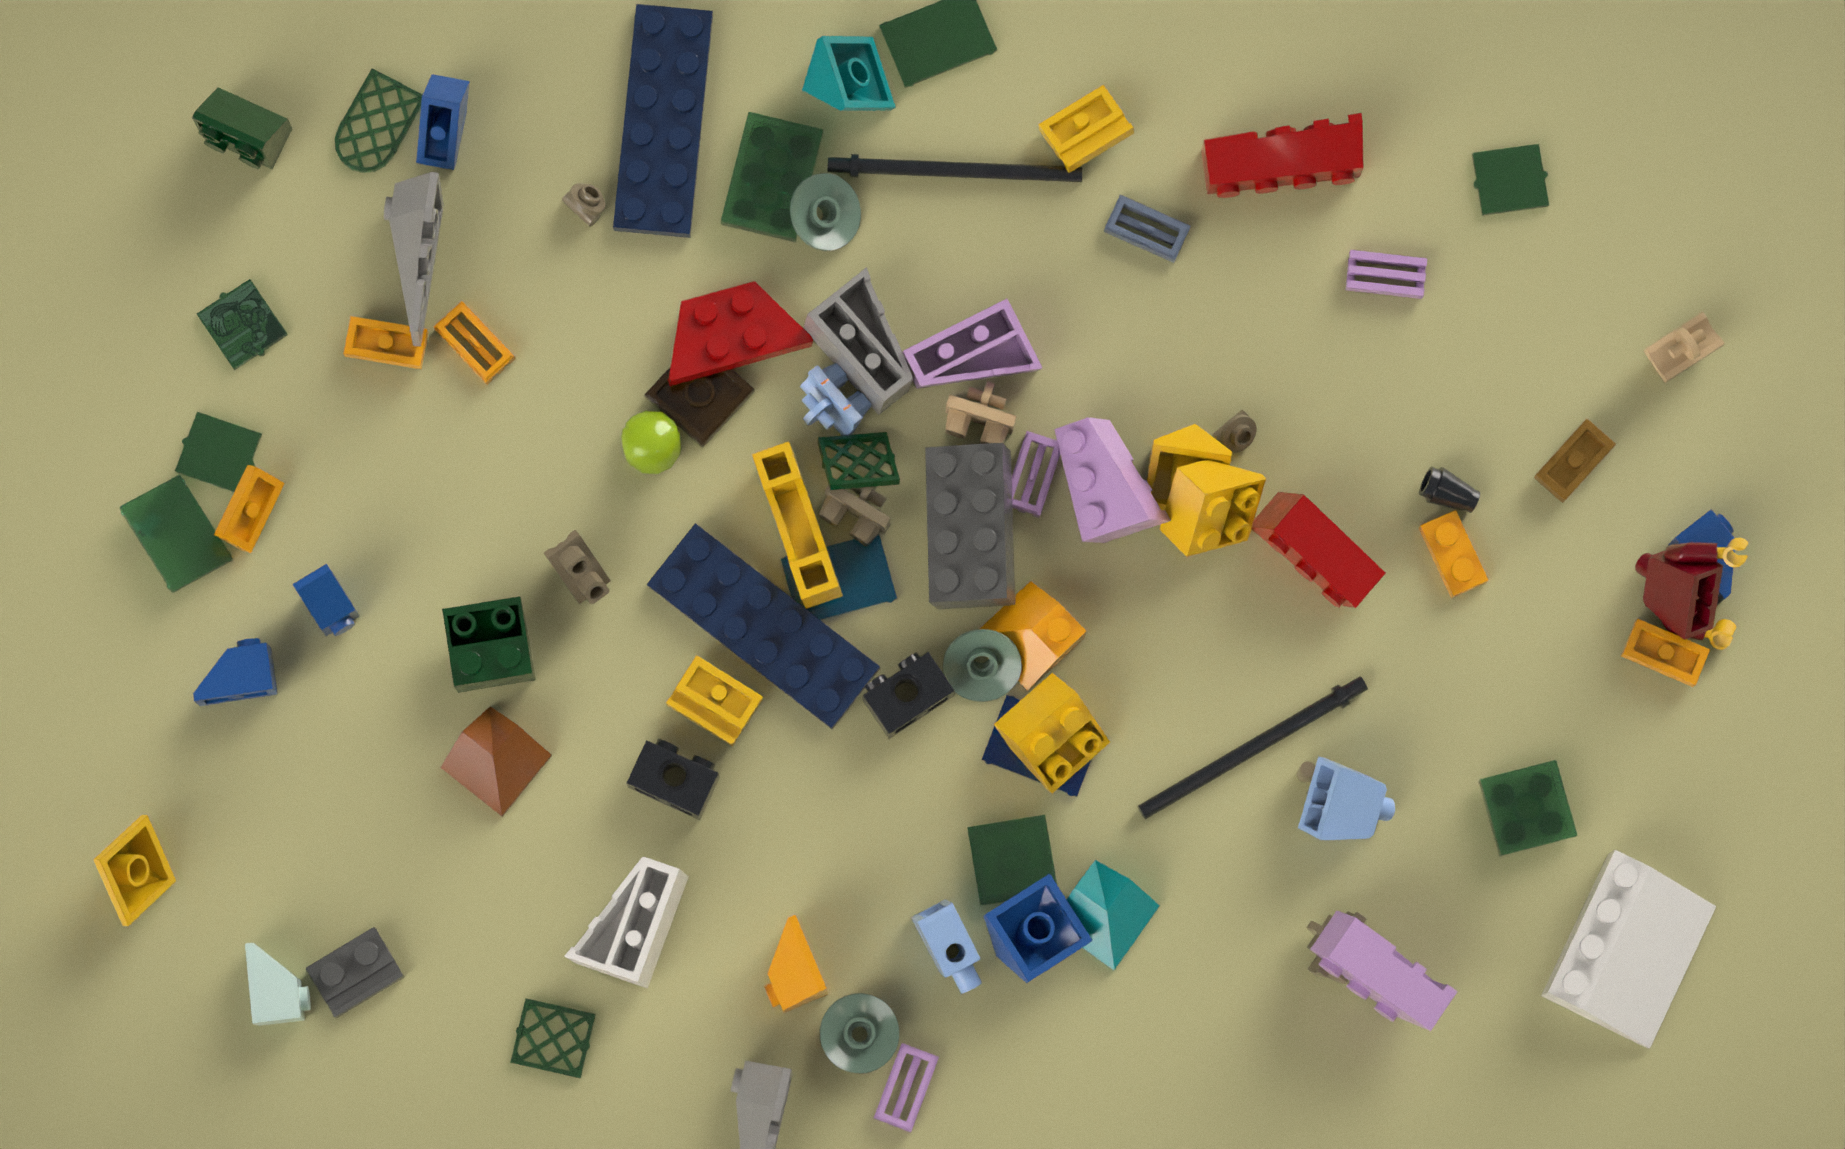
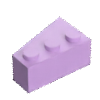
M1008 299L902 351L917 389L1034 372L1042 369Z
M1087 417L1054 429L1082 542L1106 543L1171 521L1166 511L1160 509L1152 496V488L1147 480L1141 478L1133 465V457L1110 420Z
M1336 911L1310 949L1322 959L1319 966L1337 978L1343 975L1349 980L1346 986L1349 990L1362 999L1366 1000L1368 996L1377 1003L1374 1009L1390 1021L1394 1022L1396 1017L1431 1031L1458 991L1448 984L1444 985L1432 980L1425 974L1427 970L1418 962L1412 964L1395 950L1396 946L1356 917Z

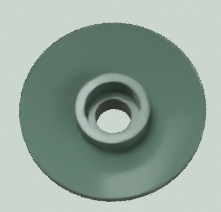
M820 173L806 178L798 185L791 199L790 216L796 233L807 245L817 250L831 251L847 245L854 238L860 225L861 208L855 191L844 179L833 174ZM817 207H819L823 213V217L821 220H819L816 213Z
M988 629L972 630L960 635L949 645L943 659V673L955 690V693L972 701H991L1004 696L1016 685L1022 669L1021 656L1013 641L1002 633ZM979 656H986L989 658L984 663H979L975 661V658Z
M856 993L844 996L835 1001L823 1016L820 1025L821 1046L828 1059L844 1071L857 1074L875 1071L884 1066L897 1049L899 1042L897 1018L892 1009L883 1000L873 995ZM857 1027H863L867 1031V1038L862 1042H857L852 1038V1031Z

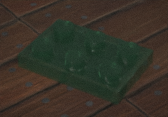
M748 112L721 218V225L796 243L798 234L791 221V199L798 185L814 174L824 130Z

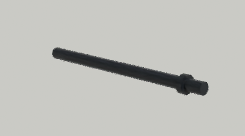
M851 154V158L828 157L827 172L850 173V177H858V174L1082 182V167H1078L1069 173L1066 166L859 158V154Z
M1359 676L1342 687L1340 685L1331 688L1332 693L1138 805L1140 813L1144 819L1151 817L1340 706L1342 709L1350 705L1349 700L1368 690L1365 681Z

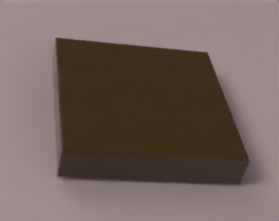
M669 368L645 393V398L672 419L681 430L703 448L750 398L755 389L733 369L670 386L668 382Z

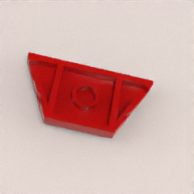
M755 281L683 300L679 309L668 382L672 386L812 347L813 339Z

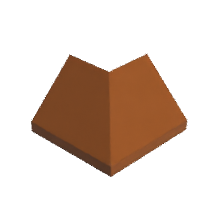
M490 706L461 732L440 768L503 817L552 755L520 726Z

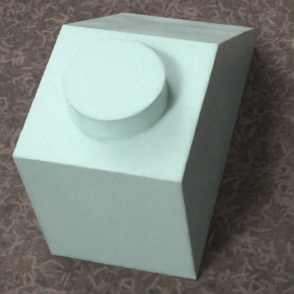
M246 943L245 951L252 1023L262 1026L304 1021V1011L311 1010L308 986L302 987V981L259 946L254 943Z

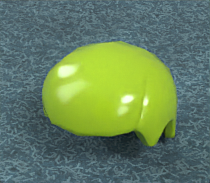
M646 410L631 416L622 429L621 439L626 461L641 473L659 474L670 469L680 456L681 441L675 422L663 412Z

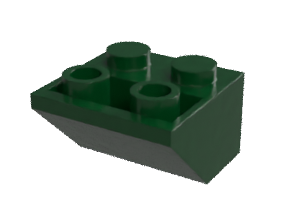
M219 87L197 108L192 116L199 130L198 133L205 139L204 144L220 153H225L227 149L240 155L238 158L240 161L256 169H260L261 165L273 169L293 129L287 118Z
M521 596L442 609L453 684L458 693L536 680Z

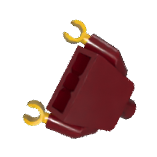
M1734 538L1727 547H1717V543H1680L1670 545L1666 550L1654 555L1650 553L1643 554L1636 562L1635 571L1646 578L1643 594L1645 606L1659 617L1667 631L1680 636L1682 639L1691 638L1703 641L1705 637L1709 638L1710 644L1718 650L1727 648L1736 630L1735 623L1728 619H1721L1717 621L1713 628L1723 565L1718 563L1717 559H1723L1730 567H1740L1745 563L1748 556L1737 555L1733 550L1741 551L1746 549L1748 541L1743 538Z

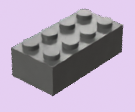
M1003 443L925 447L929 603L938 610L1015 605L1011 451Z

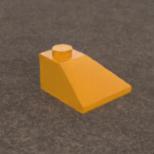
M1032 581L1015 595V605L1003 606L980 628L1002 633L1016 645L1022 663L1018 682L1027 691L1085 638L1087 632L1058 601Z
M796 915L787 919L768 971L771 983L764 985L772 1007L780 1005L783 1013L828 995L826 985Z

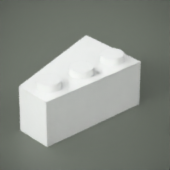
M642 857L614 892L613 898L598 917L595 916L588 925L589 929L575 947L570 948L564 957L584 967L648 988L689 876L678 868Z

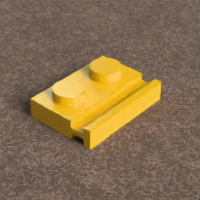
M1104 85L1038 124L1039 131L1058 158L1062 160L1069 173L1134 134V127L1127 121L1123 111Z
M696 655L673 694L667 700L666 705L729 745L734 746L737 738L762 702L763 696Z

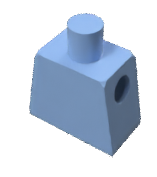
M1318 756L1298 828L1320 840L1369 839L1374 835L1378 820L1389 821L1392 819L1395 813V803L1393 799L1385 797L1387 791L1386 784L1361 772Z
M944 899L911 917L938 971L945 978L952 975L961 994L982 984L973 966L975 962L980 960V956L952 902ZM956 943L959 953L956 957L949 959L946 950L950 945Z

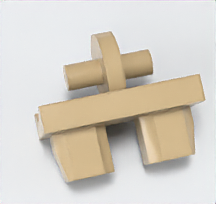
M1702 312L1647 347L1643 352L1666 383L1721 348L1725 343L1713 330L1706 315Z
M987 381L984 391L969 387L966 398L978 401L980 404L949 395L945 412L948 414L945 433L965 439L970 422L972 421L985 426L980 444L1004 443L1007 434L1013 433L1017 416L988 407L990 405L1003 409L1006 398L994 395L995 383Z

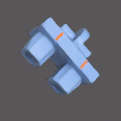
M837 363L824 369L817 365L808 372L809 376L800 386L807 394L802 399V402L810 410L803 420L807 425H812L819 420L826 430L834 426L841 435L853 434L864 415L870 409L871 402L859 391L849 398H846L841 393L839 388L845 385L848 379L846 373Z

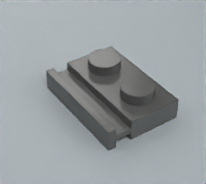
M375 927L306 967L307 972L335 1018L340 1017L405 977Z

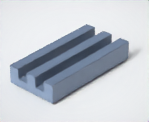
M1120 195L1104 228V232L1174 263L1191 226ZM1122 208L1175 230L1179 234L1177 237H1174L1121 213ZM1120 222L1173 247L1169 249L1115 224Z

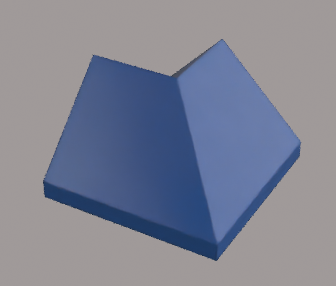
M1050 874L983 916L996 957L1026 983L1093 941Z

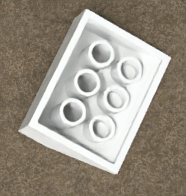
M1617 850L1612 851L1607 855L1541 996L1650 1049L1716 906L1652 867Z

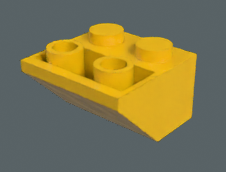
M1208 459L1177 467L1165 508L1171 521L1161 524L1159 530L1186 557L1248 541L1266 478L1260 473Z
M1053 673L994 723V726L1010 749L1051 794L1110 743L1077 692Z

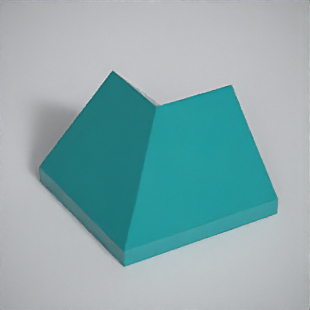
M821 36L817 39L802 91L840 111H891L896 108L873 37Z
M1097 860L1092 863L1066 899L1093 940L1084 946L1083 949L1112 970L1116 969L1160 906L1131 879Z

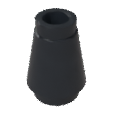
M1431 466L1422 480L1419 495L1425 497L1427 503L1472 513L1479 501L1480 491L1475 490L1444 467L1437 469Z

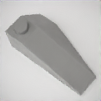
M429 172L395 183L393 197H386L384 206V220L390 221L413 346L421 347L444 207L439 173Z
M745 1061L743 1069L736 1068L731 1092L738 1093L736 1106L740 1149L776 1148L792 1080V1069Z

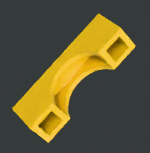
M789 441L752 454L805 608L807 609L842 597L843 594Z

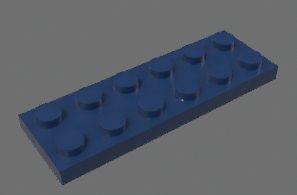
M636 4L613 221L614 231L691 238L713 11Z
M696 523L647 583V586L830 729L836 726L865 689V686L880 670L878 664Z

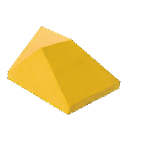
M1197 424L1174 431L1153 441L1146 480L1152 488L1151 494L1161 510L1165 511L1177 467L1207 459L1230 465L1232 451Z
M141 815L93 859L122 926L132 924L176 882L148 815Z

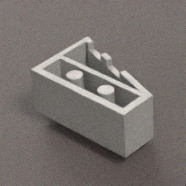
M866 267L809 312L803 328L812 336V339L830 360L842 368L850 383L857 391L865 395L871 402V407L880 415L909 391L913 376L896 336L890 329L885 317V310L881 301L877 298Z

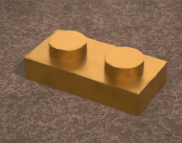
M1586 419L1539 470L1534 478L1559 501L1564 503L1612 450L1616 443L1590 420Z

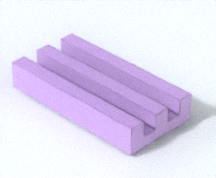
M1350 250L1345 290L1422 299L1424 296L1427 258ZM1356 262L1416 268L1417 272L1356 266ZM1355 275L1414 281L1416 285L1415 287L1354 280Z
M1026 431L1012 474V508L1040 518L1060 457L1057 440ZM1031 442L1039 445L1021 501L1013 498ZM1046 447L1053 448L1036 505L1029 504L1028 502Z
M901 1043L874 1119L911 1133L939 1057ZM909 1054L914 1057L892 1116L884 1112L905 1056ZM921 1059L928 1061L908 1119L903 1121L899 1118Z

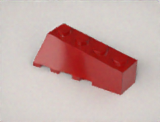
M1362 113L1348 115V123L1337 125L1330 123L1329 118L1313 121V125L1305 127L1302 131H1296V128L1290 127V125L1275 127V129L1267 131L1265 133L1266 137L1258 138V133L1252 131L1204 140L1201 152L1207 194L1217 193L1218 198H1230L1238 196L1242 190L1255 189V192L1258 194H1266L1277 191L1278 186L1293 185L1294 189L1301 190L1313 188L1317 185L1316 182L1332 180L1333 185L1353 183L1355 178L1360 177L1364 168Z

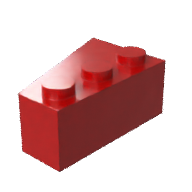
M1278 492L1253 521L1251 529L1274 550L1290 561L1297 572L1305 579L1313 581L1323 589L1322 595L1338 608L1341 605L1357 608L1386 574L1382 568L1304 494Z

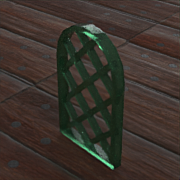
M372 68L336 132L335 150L341 162L349 169L360 173L376 172L385 167L397 153L401 142L420 111L423 94ZM377 77L392 85L380 88ZM373 78L376 90L364 93ZM401 89L415 96V98L404 101ZM396 90L400 102L386 106L382 94ZM378 95L381 108L367 112L364 99ZM360 101L363 113L351 116ZM417 103L409 117L406 106ZM402 108L405 120L391 124L387 111ZM383 113L386 125L372 129L369 117ZM365 118L368 131L354 135L351 122ZM347 124L350 136L340 139L342 131ZM404 126L396 140L393 129ZM389 131L392 143L378 147L374 134ZM370 136L373 149L359 152L356 140ZM352 141L355 154L343 157L340 151V144ZM391 149L390 153L382 161L380 152ZM375 154L378 164L372 167H364L361 157ZM357 159L359 166L352 165L348 161Z

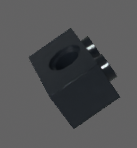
M917 652L910 655L898 664L900 671L889 678L882 674L865 686L868 692L863 695V702L888 739L954 697L955 690L929 652L921 657ZM910 683L916 687L918 695L910 702H903L896 697V688L900 684Z
M658 739L656 744L646 740L627 781L628 788L700 820L720 778L719 773L713 770L715 764L697 755H694L692 760L678 755L679 748L665 740ZM672 767L682 768L686 772L685 781L676 787L669 786L664 782L666 771Z

